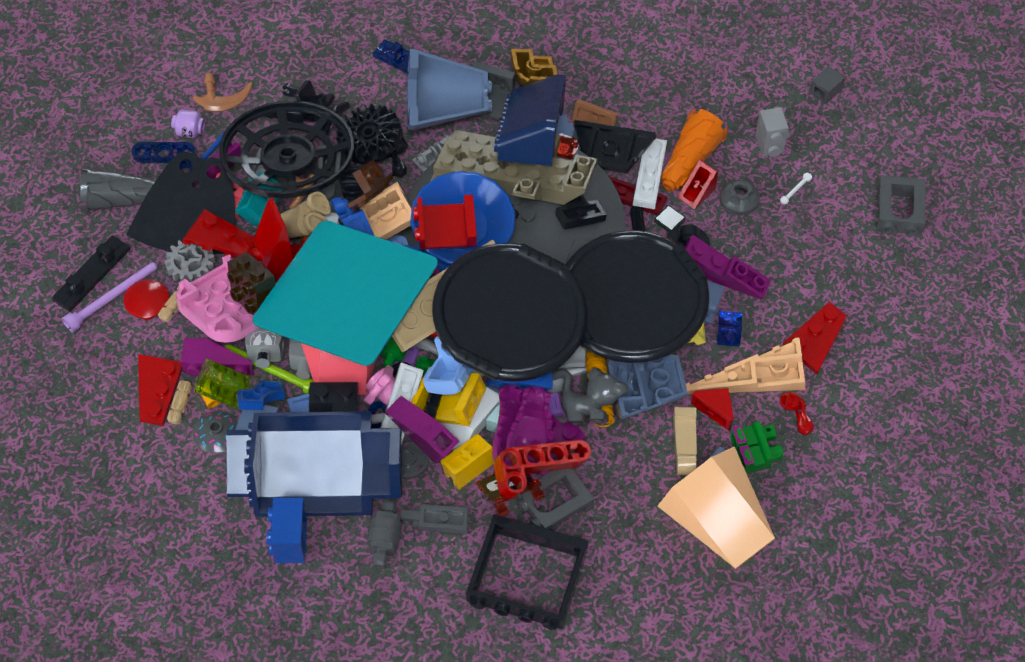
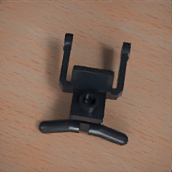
M310 80L305 81L301 87L293 86L290 83H285L282 87L285 96L294 97L297 101L319 104L337 114L350 108L348 102L329 107L335 99L334 95L318 94ZM286 112L287 121L294 123H303L304 121L316 122L320 118L308 113ZM277 113L266 116L270 119H278ZM329 121L321 130L327 136L332 124Z

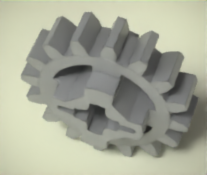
M179 240L177 247L171 245V252H166L167 260H165L168 275H172L174 281L179 279L182 281L185 278L192 282L209 273V270L215 269L213 264L215 263V257L212 249L210 251L204 250L202 246L190 243V246L185 245Z

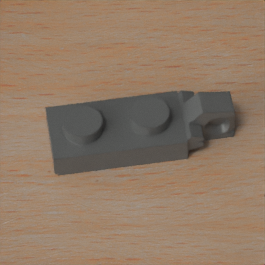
M420 504V507H414V510L401 509L400 522L402 525H412V529L467 534L468 507Z

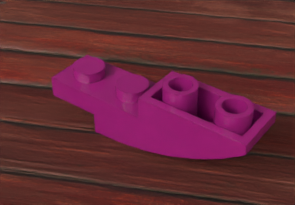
M692 235L688 238L684 248L707 276V279L761 300L764 298L771 282L770 279L735 256L731 259L727 258L696 236Z

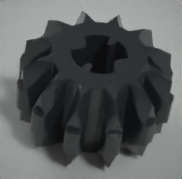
M351 163L347 171L341 176L344 199L352 201L363 192L352 174L361 168L362 164Z

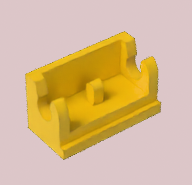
M478 433L440 461L446 477L453 479V483L458 490L494 464L492 446Z

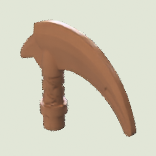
M207 73L204 80L207 94L203 97L194 96L193 100L198 105L204 107L203 111H227L238 106L248 97L253 84L249 82L242 91L234 95L219 97L215 94L214 75Z

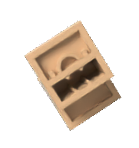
M398 182L384 189L376 197L359 208L364 211L375 237L387 240L411 226L412 207Z

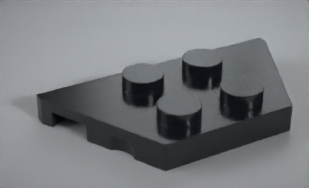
M574 120L581 152L588 157L597 158V164L603 170L628 173L657 136L655 132Z

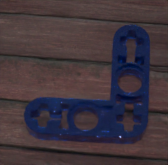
M139 142L131 149L133 159L138 163H169L175 157L173 150L177 151L176 155L180 152H185V150L196 154L195 147L188 142ZM141 150H145V152H143V155H139ZM162 150L170 151L167 156L162 157L158 155ZM188 159L183 160L179 165L180 169H190L189 172L194 167L193 162Z

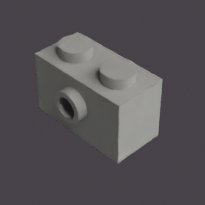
M781 107L761 110L759 112L755 137L762 157H776L784 153L786 139L789 138V130Z

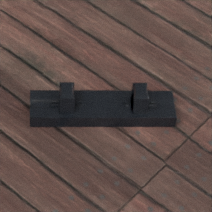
M112 235L104 244L101 243L96 248V252L74 275L71 274L65 280L66 283L51 297L53 302L71 312L131 250L130 246ZM104 256L107 262L101 259V257Z

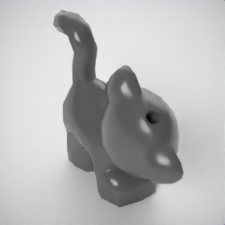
M592 368L588 375L587 394L584 396L572 391L573 376L567 369H557L552 372L553 380L559 378L564 380L562 404L567 414V421L572 422L573 426L586 425L587 416L590 417V420H594L595 424L609 422V415L601 407L613 405L619 397H622L628 391L627 384L618 381L610 374L603 373L598 368Z

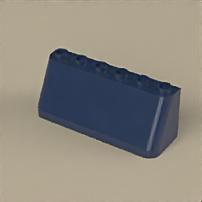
M556 74L514 89L511 94L507 95V102H505L502 120H500L494 144V152H498L497 161L552 166L559 117L563 115L566 75Z

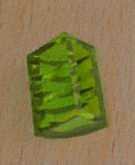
M205 359L199 372L194 392L238 409L237 391L248 389L249 376Z

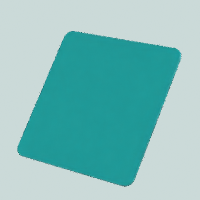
M322 221L316 226L254 314L252 321L259 328L357 364L369 366L376 361L437 268L438 260L432 255L331 221Z

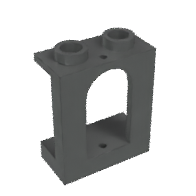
M881 175L877 186L879 218L876 231H883L885 234L897 232L905 233L908 236L922 235L925 225V179ZM891 195L913 197V214L911 217L902 219L893 214Z
M573 469L556 470L547 473L533 481V486L524 489L518 495L517 501L520 511L523 514L528 513L531 517V525L545 529L554 527L582 509L586 513L594 508L593 496ZM560 480L574 497L549 512H540L533 505V499L538 493Z

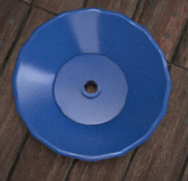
M455 171L437 176L421 188L412 204L410 224L415 236L414 227H418V220L413 219V207L417 206V198L422 197V206L463 204L464 195H473L477 234L476 247L425 249L429 255L448 265H451L469 251L482 247L491 240H494L496 244L508 243L514 233L515 210L509 195L496 181L479 173Z

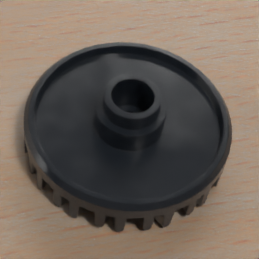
M370 104L369 108L365 105L366 110L362 112L357 107V112L352 110L353 116L350 119L345 115V121L354 137L353 162L366 164L371 160L378 162L392 154L400 144L402 126L395 112L392 109L388 111L385 105L382 107L378 105V109H375L373 104ZM338 129V131H336L338 137H336V140L339 144L345 142L346 140L341 131ZM345 149L344 153L347 158L348 149Z

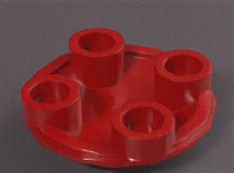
M145 279L137 281L127 289L123 302L125 309L132 316L142 318L143 320H151L158 315L163 307H166L165 303L170 296L167 288L161 282Z

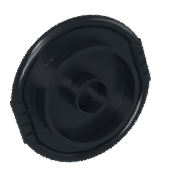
M636 230L609 233L593 239L582 246L565 264L580 284L587 305V326L580 346L605 359L624 363H641L664 358L675 353L690 342L706 318L709 307L707 276L682 244H678L665 236Z
M497 243L469 251L447 268L434 292L432 316L435 330L441 343L455 361L495 381L516 382L545 376L561 367L571 358L580 346L586 331L587 305L580 284L563 262L524 243Z

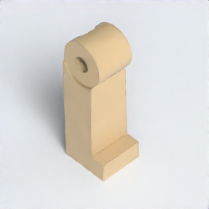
M674 407L673 426L677 475H689L696 469L697 415L696 408Z

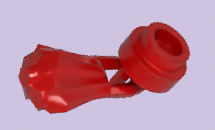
M789 391L784 393L780 399L781 406L788 411L795 410L799 433L809 435L814 431V425L806 413L805 401L795 392Z

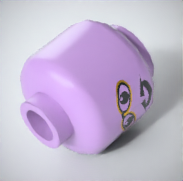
M181 109L177 115H173L171 127L175 128V133L179 137L196 139L204 132L205 118L202 117L199 111Z

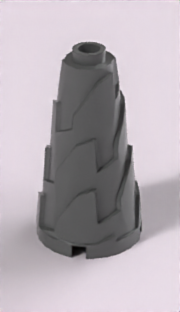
M82 166L81 171L87 172V174H81L80 202H86V205H81L80 209L81 211H91L142 204L157 179L136 177L131 174L92 168V166Z

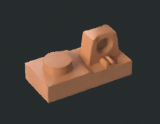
M578 99L575 103L571 121L579 120L615 126L618 113Z

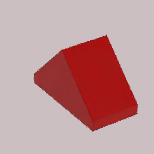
M700 159L677 198L693 209H696L716 189L718 171Z
M729 388L700 390L692 394V406L729 431L731 429L734 417Z

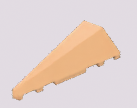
M795 338L791 343L781 347L779 345L775 346L772 351L760 356L756 354L724 368V371L714 375L708 374L704 376V379L695 383H687L688 394H693L695 391L725 388H729V393L806 390L800 338Z

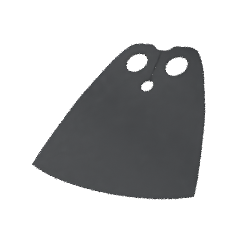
M180 152L152 185L126 235L146 245L171 252L170 246L177 247L178 241H183V238L204 209L235 226V202L232 180L223 170L220 158L210 157L202 160L197 154L191 152ZM185 159L191 160L194 165L193 170L189 173H184L179 168L180 163ZM212 165L218 166L221 170L220 176L215 179L209 178L207 176L208 167ZM194 181L200 182V186L198 188H194L192 186V183ZM212 249L213 254H224L222 251Z

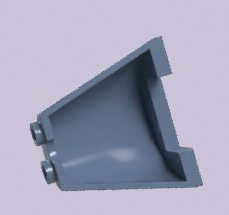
M410 49L406 91L407 130L414 131L491 112L492 99H488L487 94H491L492 81L488 80V72L419 50Z

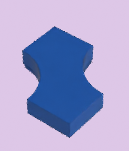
M259 380L257 386L237 391L238 409L263 410V406L268 402L284 400L285 390L283 382Z

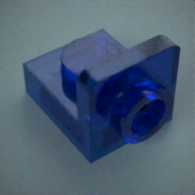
M719 311L717 345L739 347L742 333V313Z

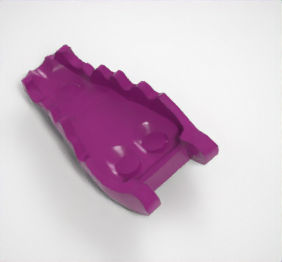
M505 385L499 389L500 411L492 443L494 461L505 450L509 429L515 420L522 402L524 389L516 386Z
M534 386L524 389L521 405L507 435L505 449L554 443L553 420L549 411L551 392H547L543 388H535ZM527 455L528 461L535 464L534 458ZM505 458L506 465L512 466L511 461ZM539 472L537 474L546 475L547 472Z

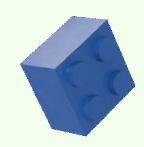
M273 498V507H268V522H270L271 530H267L266 533L269 555H273L275 563H305L307 514L303 498Z

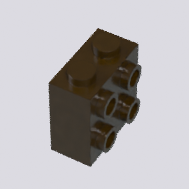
M245 252L227 262V277L230 281L231 298L235 302H239L247 313L254 315L275 286V278L268 269L249 253Z

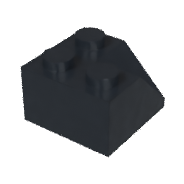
M310 382L309 412L359 411L358 382Z

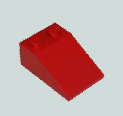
M270 198L267 201L254 237L256 248L252 249L255 259L261 261L260 264L274 275L275 283H277L292 262L293 256L286 225L274 199Z

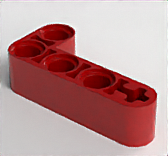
M583 440L505 449L494 461V470L500 495L507 500L515 499L526 488L525 474L580 467L591 455L590 446ZM550 453H554L558 461L553 460ZM527 455L534 458L535 464L528 461ZM503 458L509 459L512 466L506 465ZM508 481L513 482L516 485L517 490L511 489L509 487Z

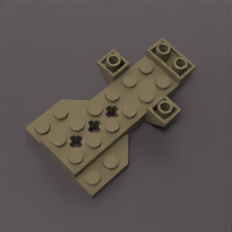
M455 130L452 137L447 138L433 166L434 174L430 180L432 181L437 176L455 171L475 172L496 181L509 195L564 205L586 192L598 159L575 155L573 161L557 158L560 136L556 135L552 166L497 161L498 152H494L495 138L497 137Z

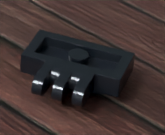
M583 194L564 205L561 204L562 207L556 208L555 212L563 229L604 222L607 216L598 200L587 202Z

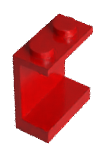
M464 195L463 204L422 206V197L417 198V206L413 207V219L418 220V227H414L415 241H420V250L476 247L477 234L473 195Z

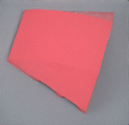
M301 343L313 382H358L359 395H365L367 391L365 387L372 377L377 359L373 364L363 366Z

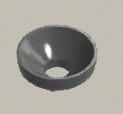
M733 180L722 187L719 201L727 212L742 216L756 210L759 205L760 195L752 183L745 180ZM741 187L747 193L745 195H738L734 190Z

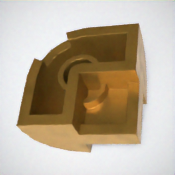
M511 49L513 72H515L517 81L523 86L558 74L556 65H553L552 56H533L532 49Z

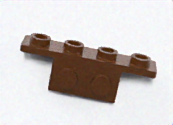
M374 160L363 165L352 173L363 192L350 201L347 206L351 208L356 205L357 208H360L368 203L369 200L376 197L377 194L389 186L387 182L393 178L391 174L384 178L382 168Z

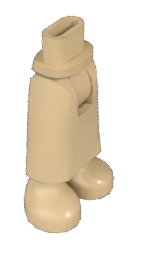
M313 192L308 195L307 201L283 212L281 217L286 225L289 239L307 236L314 231L320 222L328 221L324 216L329 215L331 212L329 201L323 193Z

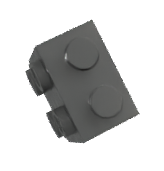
M474 62L472 67L487 71L488 80L492 81L491 94H487L488 99H492V111L480 114V116L501 120L505 102H507V95L511 94L512 90L515 89V72L489 66L485 63Z

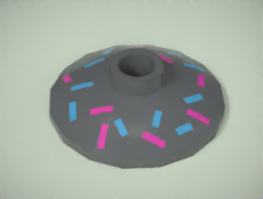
M209 412L196 422L193 429V439L197 446L206 452H224L227 450V430H235L238 421L227 412ZM214 426L220 427L216 431L211 430Z

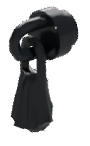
M403 137L395 151L388 156V158H392V176L399 178L404 177L407 173V167L397 155V153L403 154L408 148V144Z

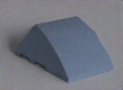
M670 354L654 361L643 362V364L605 359L608 374L628 385L626 394L619 397L612 405L614 415L620 419L675 402L686 397L688 394L678 355Z

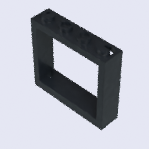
M493 514L466 592L467 602H470V605L477 609H484V607L494 609V612L501 616H508V614L518 616V619L525 623H532V621L542 623V626L549 630L563 629L588 551L589 541ZM498 534L577 556L559 614L478 591Z

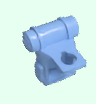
M435 337L434 341L439 356L424 376L423 382L427 392L442 395L456 394L462 390L471 373H478L481 377L484 376L455 361L449 352L443 348L439 337Z

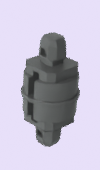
M386 499L383 502L381 511H376L375 517L371 519L370 528L367 531L369 534L367 545H369L368 552L373 554V566L376 568H384L386 566L388 557L393 556L395 550L398 549L399 540L402 538L401 516L396 514L397 505L394 500Z

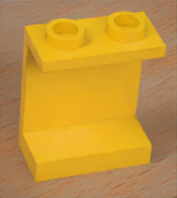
M471 373L467 383L460 392L452 395H442L435 420L443 423L470 426L486 391L481 375ZM422 377L420 387L411 402L422 411H424L429 394L423 382L424 377Z

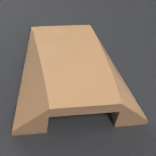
M735 447L709 458L674 485L658 504L661 510L735 569L775 540Z

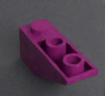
M184 338L181 357L184 373L191 376H199L204 366L209 362L205 374H212L213 370L218 366L215 377H221L225 369L226 374L234 375L235 373V376L239 378L254 375L252 361L209 339Z
M402 396L384 412L399 428H402V431L435 464L444 459L460 442L440 422Z

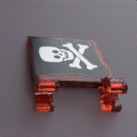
M495 473L475 482L479 490L493 504L500 517L510 513L505 505L507 499L499 493ZM525 474L527 485L519 495L530 491L536 501L544 498L545 494L540 489L542 485L539 479L535 480L530 474ZM508 481L509 487L517 490L516 485Z

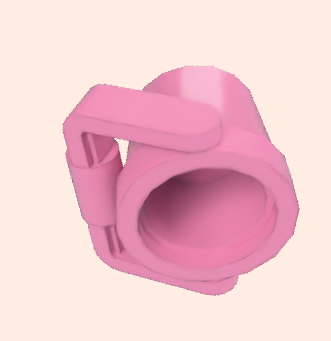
M390 365L378 371L366 384L365 388L367 391L363 401L371 405L377 398L387 406L395 381L393 376L394 369Z

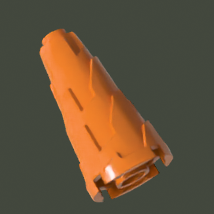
M693 109L686 117L687 120L672 152V156L661 175L662 187L667 191L673 192L683 187L700 159L705 161L721 142H724L728 135V128L726 126L723 130L721 126L724 122L714 114L703 109L695 113L696 110Z

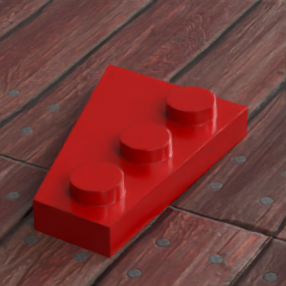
M206 209L203 210L182 241V244L189 246L190 243L200 245L204 250L210 251L215 249L222 251L226 256L230 254L233 258L245 252L255 258L252 249L256 248L254 237Z
M829 301L785 340L782 346L791 343L795 338H800L802 363L818 375L847 315Z
M138 354L140 422L164 426L183 370L181 362Z

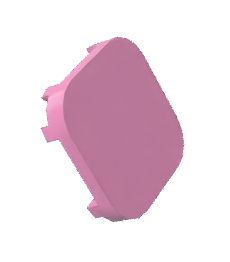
M230 254L222 257L223 264L200 278L192 282L184 278L179 282V289L176 293L179 311L207 336L215 341L224 343L240 340L259 328L252 321L254 315L247 313L245 308L239 302H235L230 296L231 287L227 277V262L233 259Z

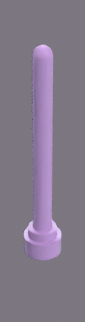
M154 262L148 264L78 313H68L62 317L64 325L67 328L70 327L71 329L69 330L72 333L81 327L80 325L84 319L124 293L131 285L156 271L157 264Z

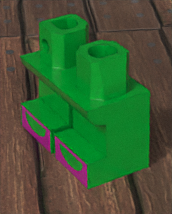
M757 421L751 426L742 427L739 424L731 427L730 439L747 474L769 469L772 463L783 459L784 452L780 444L768 445V441L776 440L774 425L761 426L760 421Z

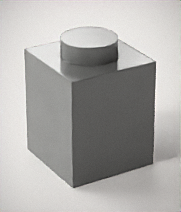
M828 66L812 80L809 93L827 104L843 89L845 77Z

